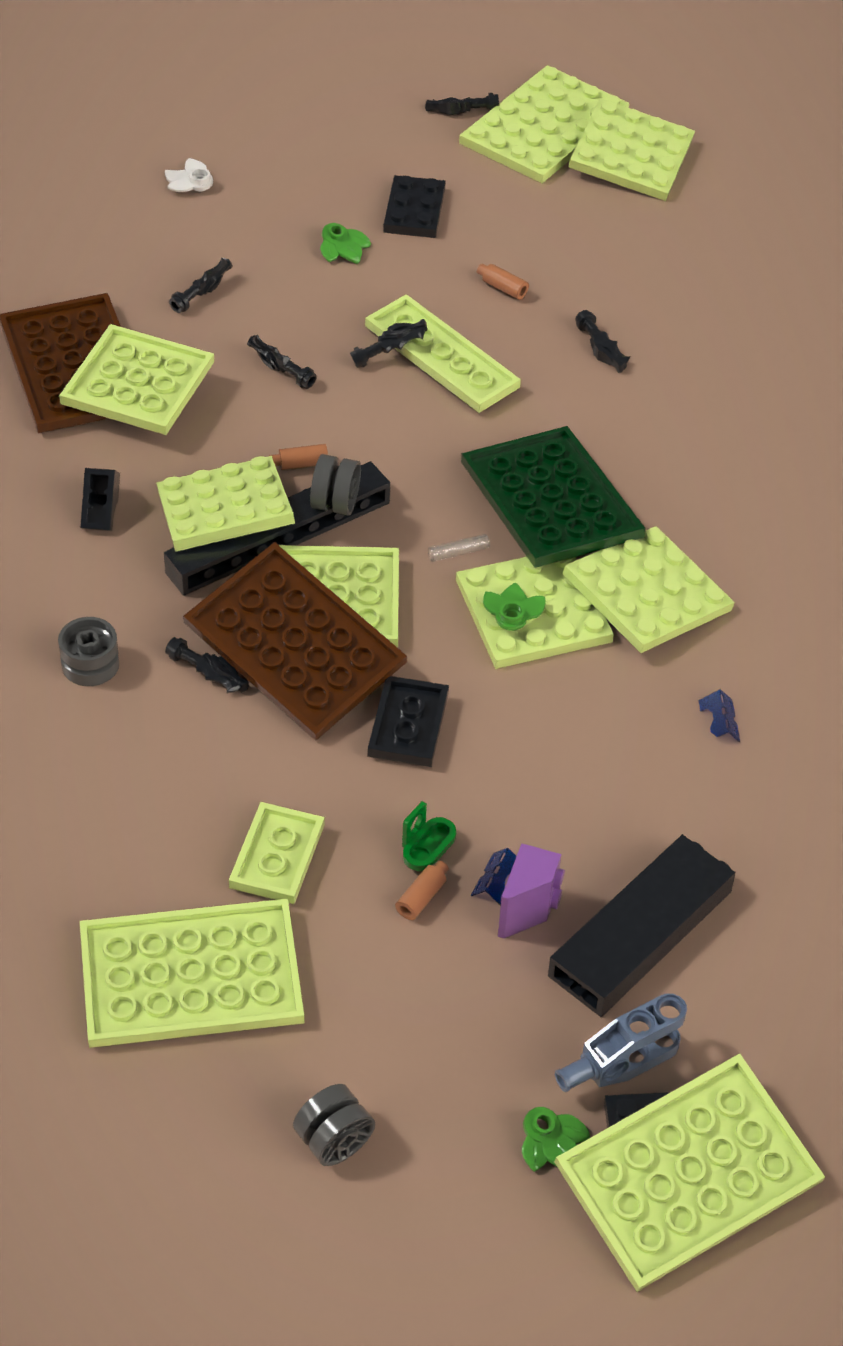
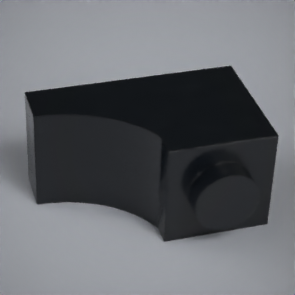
M85 468L80 528L112 531L120 484V473L116 470Z

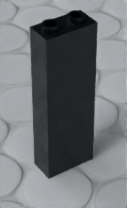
M682 834L550 957L548 977L598 1016H604L731 893L736 872L727 863L716 859L705 851L699 843L691 841Z

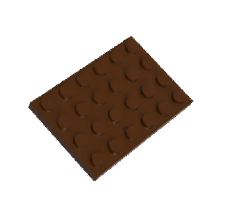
M108 293L0 314V325L38 433L110 419L60 404L59 397L108 326L112 324L121 327Z
M275 542L183 616L184 623L315 741L384 683L389 676H392L407 663V655Z

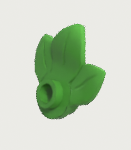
M329 223L322 230L323 242L320 246V251L328 262H332L338 256H341L348 261L359 264L362 248L370 247L371 242L365 234L358 230L346 229L338 223Z
M517 583L510 585L501 595L485 592L483 598L485 609L496 616L497 624L506 630L521 629L527 620L539 617L543 613L546 604L545 596L527 598Z
M535 1107L526 1114L523 1120L526 1138L521 1147L522 1155L526 1164L533 1172L539 1170L547 1161L556 1166L554 1161L557 1156L589 1139L590 1133L579 1119L570 1114L556 1115L546 1107ZM537 1120H544L548 1125V1129H541L537 1124Z

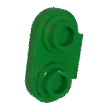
M421 801L403 821L402 832L403 861L407 867L419 872L423 871L428 865H434L456 839V827L449 819L435 817L426 822L427 803ZM418 816V818H417V820H416V822H415V824H414V828L411 830V826H412L414 820L416 819V817Z

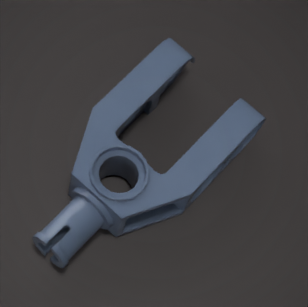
M667 993L617 1017L584 1043L583 1053L580 1056L581 1059L555 1071L554 1075L557 1084L564 1092L570 1091V1089L589 1079L594 1080L598 1087L629 1081L669 1060L677 1054L681 1038L677 1029L685 1021L687 1012L685 1001L676 994ZM664 1006H672L679 1011L680 1015L676 1018H667L661 1014L660 1009ZM641 1021L648 1025L649 1030H643L637 1034L631 1030L630 1024ZM664 1036H669L673 1040V1044L669 1047H661L655 1041ZM639 1051L644 1059L641 1062L632 1063L629 1061V1056L633 1052Z

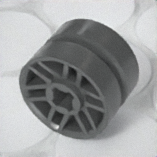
M321 454L312 479L311 508L328 511L333 506L334 513L351 515L360 485V461L344 458L339 465L338 457Z
M81 617L72 620L62 628L59 633L58 644L62 671L69 681L81 686H97L115 676L119 669L116 631L109 622L97 617Z
M335 1084L321 1090L303 1105L294 1119L293 1128L304 1143L309 1145L311 1152L323 1166H333L351 1157L368 1141L375 1129V1120L363 1105L359 1104L358 1099L345 1084Z

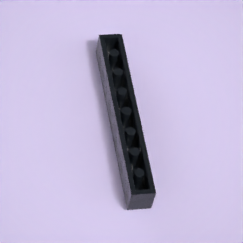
M372 461L361 465L360 485L351 515L334 513L333 506L328 511L311 508L310 487L288 497L295 524L176 552L173 547L164 552L165 573L181 594L185 596L238 572L274 542L278 545L296 546L389 504L390 481Z

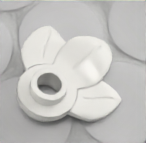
M187 159L185 170H165V177L170 183L168 189L175 192H187L190 190L202 192L213 185V177L209 170H207L206 165L195 159Z

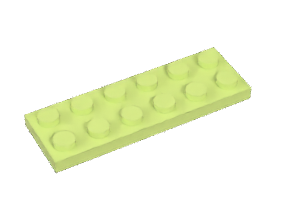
M407 294L365 318V327L378 337L395 323L415 324L424 319L427 322L428 329L425 331L423 340L420 338L412 339L401 350L398 348L394 349L478 413L520 388V378Z

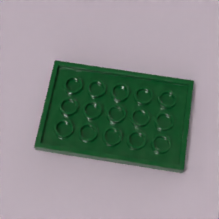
M568 426L461 453V463L534 568L620 545L627 540L645 538L646 528Z

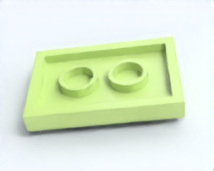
M260 802L230 875L229 888L275 900L288 898L289 903L295 904L323 831L325 817Z

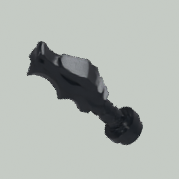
M488 93V96L484 98L468 97L456 99L449 97L438 101L433 99L426 101L425 109L426 111L437 110L449 115H458L460 112L464 113L472 108L481 107L490 111L495 106H499L498 94Z
M221 258L217 266L205 271L203 276L192 282L193 285L185 290L184 293L177 291L172 294L169 300L171 308L177 313L185 312L190 307L189 301L197 295H206L207 292L211 293L221 282L224 273L233 267L230 260Z
M588 310L579 312L575 318L576 326L580 331L589 332L593 355L601 362L609 365L612 364L617 369V372L621 373L627 367V362L631 356L623 355L618 349V341H612L606 332H601L595 324L596 316Z
M421 319L415 324L395 323L389 326L387 331H384L378 337V342L370 345V347L365 349H359L358 346L355 347L354 351L350 352V355L356 367L367 366L366 362H368L369 358L382 352L389 353L394 348L401 350L412 339L420 338L423 340L425 331L428 329L427 322Z
M259 335L250 336L247 345L258 352L266 366L272 370L276 369L282 373L287 371L296 377V384L302 388L308 389L313 386L317 379L313 369L310 367L301 369V367L290 360L291 358L282 355L277 347L265 344L259 338Z
M173 637L167 644L165 653L169 655L170 659L173 661L181 659L188 661L196 666V672H201L205 675V680L215 681L224 685L227 693L238 690L241 693L247 691L249 687L248 680L239 677L236 669L223 657H217L215 654L210 655L209 653H205L203 656L195 653L193 650L188 649L187 641L183 638Z

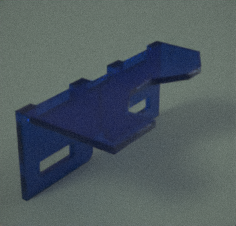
M719 689L698 700L701 712L708 709L713 713L714 719L710 727L711 733L716 737L729 733L740 742L738 726L734 721L736 716L732 699Z
M509 848L492 854L484 869L485 874L479 878L471 896L486 892L501 906L505 880L511 873L517 857ZM499 866L500 868L496 874L494 871Z

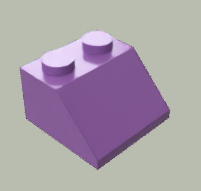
M521 843L501 897L498 937L507 938L546 922L551 908L558 909L562 896L560 888L565 874V870L560 868L561 854Z

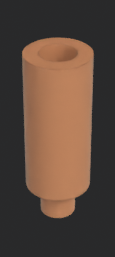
M482 263L477 268V273L482 275V280L518 300H521L526 295L529 288L527 281L494 264L486 266Z
M326 444L279 449V454L269 456H272L275 466H280L281 470L316 466L320 455H328Z
M438 861L435 866L428 865L395 904L396 910L401 916L408 920L416 919L446 883L445 874L449 870L448 865L443 861Z

